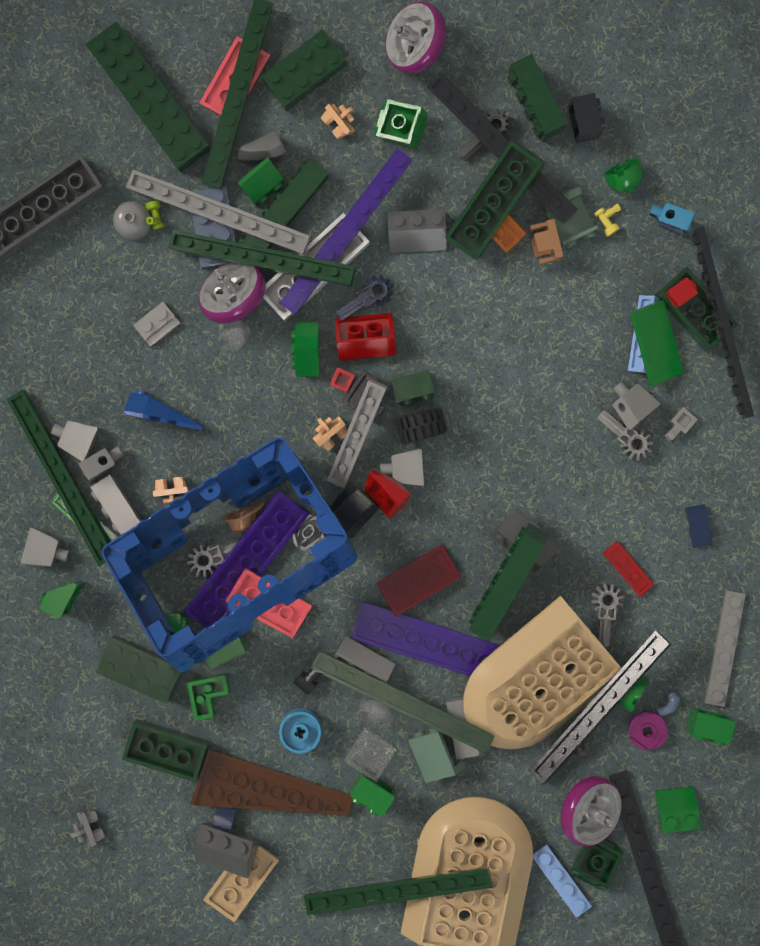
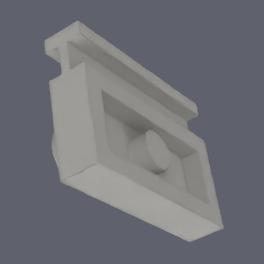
M161 302L133 326L149 346L152 347L181 323L168 306Z

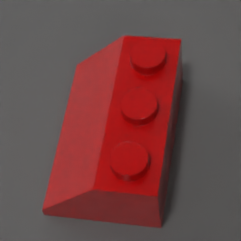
M392 313L347 317L342 321L340 318H335L339 361L396 355Z

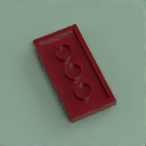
M441 544L375 584L396 617L460 579L461 576Z

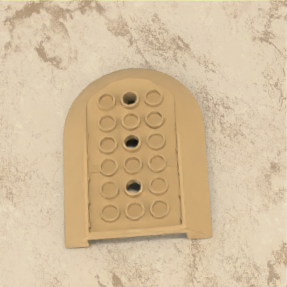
M559 596L486 657L473 671L464 691V715L467 723L495 736L491 746L502 749L529 747L549 737L589 704L618 673L621 667L565 600ZM574 664L571 670H565L567 665ZM544 689L543 694L540 696L535 695L537 690Z
M465 797L447 803L429 818L419 838L411 878L489 866L493 887L407 900L401 927L402 935L422 946H515L533 861V845L530 833L518 814L505 804L494 799ZM480 836L484 838L481 842L475 841L476 837ZM467 910L470 916L468 918H461L459 913Z

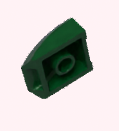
M607 839L594 846H583L570 873L596 889L608 890L622 859L623 852L617 844Z

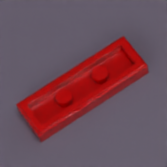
M618 541L603 552V555L639 597L654 586L653 582Z

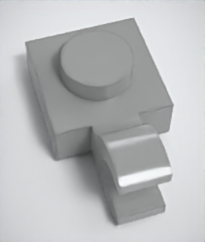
M682 407L670 420V423L674 426L664 436L671 441L679 432L686 434L698 419Z

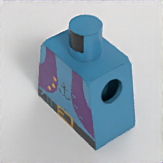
M666 203L664 209L653 205L649 216L659 219V227L687 238L694 223L695 213Z

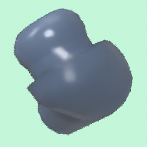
M676 692L668 694L669 701L667 705L656 709L661 717L674 713L680 704V697Z

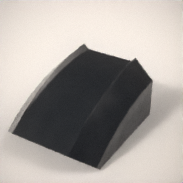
M352 483L329 506L349 538H353L379 509Z

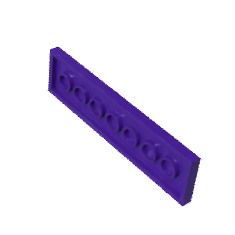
M278 490L251 524L250 528L247 529L228 553L224 561L187 605L184 613L205 628L211 626L224 616H228L231 612L226 599L245 567L261 576L309 513Z
M362 601L351 635V639L467 676H471L477 666L501 646L408 615L400 614L395 617L391 610Z

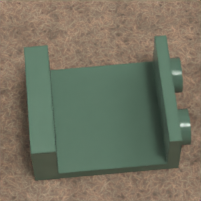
M579 187L563 194L578 209L564 224L544 204L542 205L548 220H555L561 247L567 246V248L578 244L577 240L583 237L587 240L595 236L594 232L598 229L597 225H593L581 200L580 195L582 193Z
M432 727L429 728V731H425V729L416 731L414 733L415 736L408 740L426 783L455 776L465 769L463 761L453 763L441 735L442 732Z

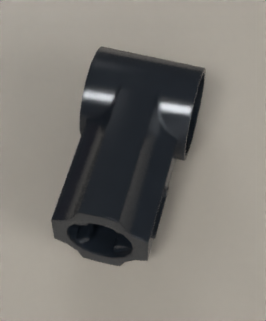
M313 663L293 682L306 695L317 686L318 681L324 676L311 669Z

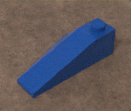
M137 390L136 393L131 392L123 414L204 431V426L159 400L147 396L148 392Z

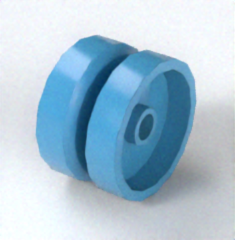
M303 707L295 708L282 719L279 729L280 741L291 752L298 754L307 753L319 743L322 724L318 715L312 710ZM301 727V730L305 729V731L300 733L297 729Z

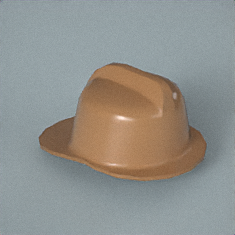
M258 502L241 510L229 512L221 517V521L228 523L233 534L246 532L256 519V512L264 506V502Z

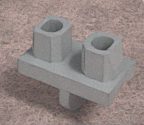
M94 810L78 812L77 816L82 828L79 827L78 822L72 824L75 831L71 832L70 836L71 838L77 837L80 843L84 841L82 835L84 834L88 845L93 847L97 845L96 842L105 837L101 827L91 831L89 824L98 821L97 814Z

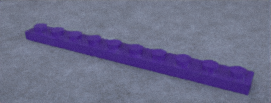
M398 148L395 150L314 258L336 262L412 163L413 160ZM299 276L280 301V304L296 315L321 281Z

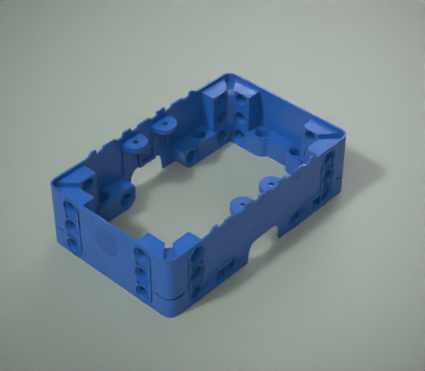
M281 437L271 440L246 457L239 458L235 464L218 472L213 478L209 477L204 480L203 484L191 489L181 498L174 499L167 507L153 513L148 519L139 521L135 527L109 542L102 549V556L112 576L119 584L145 630L149 641L157 653L179 672L188 670L252 629V621L277 604L290 605L354 564L358 557L334 512L332 513L295 452L292 451L286 440ZM288 480L301 501L306 505H312L318 515L316 518L317 526L326 538L309 548L315 559L303 565L297 572L290 574L281 582L273 575L263 576L258 582V589L261 594L250 601L243 594L233 595L228 601V608L231 613L203 629L200 633L196 634L189 626L176 633L141 572L186 544L188 538L182 529L191 524L189 517L193 512L197 513L217 499L224 503L231 498L236 507H245ZM260 482L258 486L253 487L254 483ZM307 491H312L310 495H304ZM162 543L160 548L155 549L158 544ZM146 594V598L140 601L141 596Z

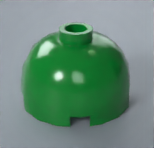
M639 158L625 160L626 164L619 166L618 163L605 171L604 177L612 190L626 192V194L637 190L636 186L641 183L644 174Z
M643 676L618 704L625 710L632 712L650 679Z

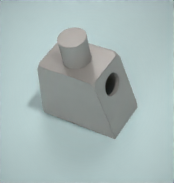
M620 382L613 388L620 397L613 404V407L629 430L660 405L639 384H636L629 390L623 382Z
M67 421L65 427L55 424L51 434L60 437L58 442L60 448L83 461L89 458L101 428Z
M118 446L109 452L104 448L78 464L89 483L115 468L116 464L114 462L122 458L123 454ZM103 458L107 460L105 465L99 464V461Z
M422 449L392 455V463L380 464L381 473L392 475V478L399 483L424 486Z
M30 527L20 563L55 566L57 559L67 562L70 551L60 548L62 539L39 528Z

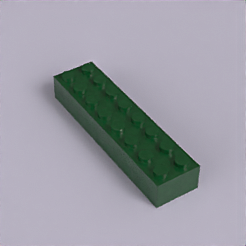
M117 21L86 43L93 56L179 172H182L211 150Z

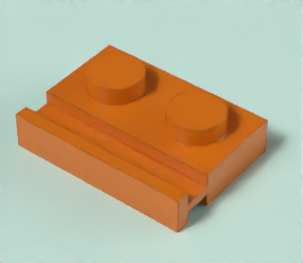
M510 215L494 237V240L507 253L527 232Z

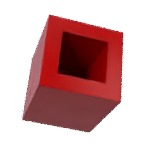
M686 277L666 291L665 294L673 306L678 308L698 294L696 290L698 287L692 279L689 280Z
M337 367L330 386L348 394L355 375Z

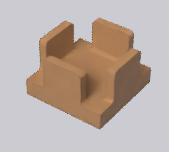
M550 219L543 223L531 225L529 227L530 232L544 229L543 232L535 233L534 238L531 239L534 256L550 255V257L538 260V266L559 262L564 256L555 220Z

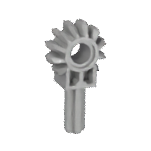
M602 411L597 419L617 435L615 440L620 443L621 448L626 447L622 454L625 455L630 452L628 459L631 460L635 454L636 461H639L640 455L643 458H647L644 451L652 452V449L647 447V445H653L652 441L647 442L651 435L648 434L644 437L645 430L642 429L638 435L637 428L629 430L627 426L624 427L606 411ZM634 439L641 442L639 450H635L632 447Z
M237 542L220 549L218 545L212 548L208 546L206 551H204V546L200 545V552L193 548L196 555L189 554L188 557L194 559V561H188L187 565L195 566L190 571L194 572L198 569L197 577L200 576L201 571L204 578H207L206 571H209L212 575L214 571L211 568L217 569L218 565L224 561ZM205 556L209 559L207 566H200L198 564L200 557Z
M603 583V590L599 586L596 587V590L599 592L598 594L594 592L591 594L597 598L591 600V603L597 604L594 610L596 611V617L600 619L598 641L603 647L609 646L611 620H616V613L619 612L616 606H623V603L618 600L624 598L623 595H618L621 591L620 588L614 590V584H610L608 588L606 583ZM611 595V603L604 604L603 597Z

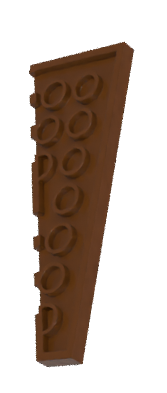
M208 749L190 805L348 816L353 801L350 795Z

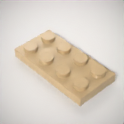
M259 844L249 878L247 879L224 870L203 901L235 922L277 864L279 858Z

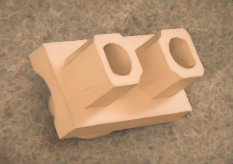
M328 104L325 107L326 111L321 116V119L327 125H330L334 120L336 121L338 126L332 132L337 139H341L346 135H352L356 131L350 124L355 120L351 115L354 112L352 107L346 109L343 104L339 109L335 104Z
M339 416L333 421L330 417L324 422L321 418L317 420L320 425L315 428L318 434L313 439L319 447L322 446L327 451L332 449L335 444L330 438L334 434H337L340 439L345 438L347 433L346 424Z
M184 477L173 478V489H168L167 479L155 480L153 497L169 495V498H163V504H169L174 499L182 497H175V494L187 493L190 491V488L187 487Z

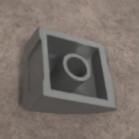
M275 130L241 147L238 160L243 163H261L267 157L270 161H274L287 156V153Z

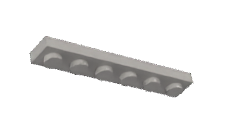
M373 379L368 380L327 481L342 488L346 487L388 386Z
M725 590L704 702L706 704L725 707L746 594Z

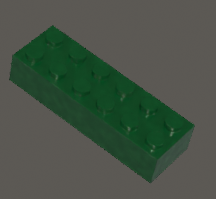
M511 140L445 238L473 259L478 260L481 258L544 167L546 161L518 141Z
M528 523L526 528L522 526L516 540L511 545L505 559L498 568L496 575L491 580L488 589L475 608L469 620L471 624L469 631L488 642L490 641L543 550L549 537L548 533Z

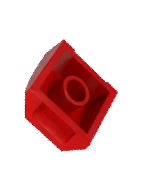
M371 469L366 478L364 492L389 519L400 512L413 495L401 483L381 472Z

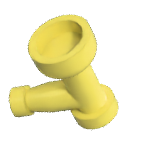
M618 204L608 210H605L603 207L594 213L606 227L605 234L607 237L620 229L618 224H612L609 217L621 210Z

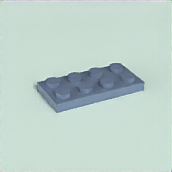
M227 186L221 189L211 188L193 191L230 206ZM192 213L195 234L236 242L233 228ZM199 256L201 269L230 263Z

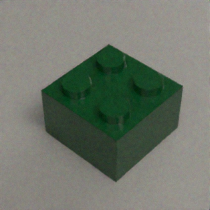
M429 370L391 380L397 404L401 403L402 406L413 404V400L420 398V401L431 399L432 394L435 393Z

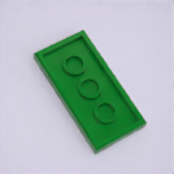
M664 300L656 301L630 312L650 386H655L684 373Z

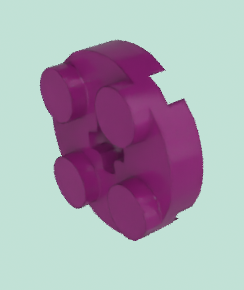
M643 710L631 719L628 732L632 743L643 750L656 749L667 738V725L659 714ZM649 726L652 727L651 730L653 733H647L645 735L643 728Z

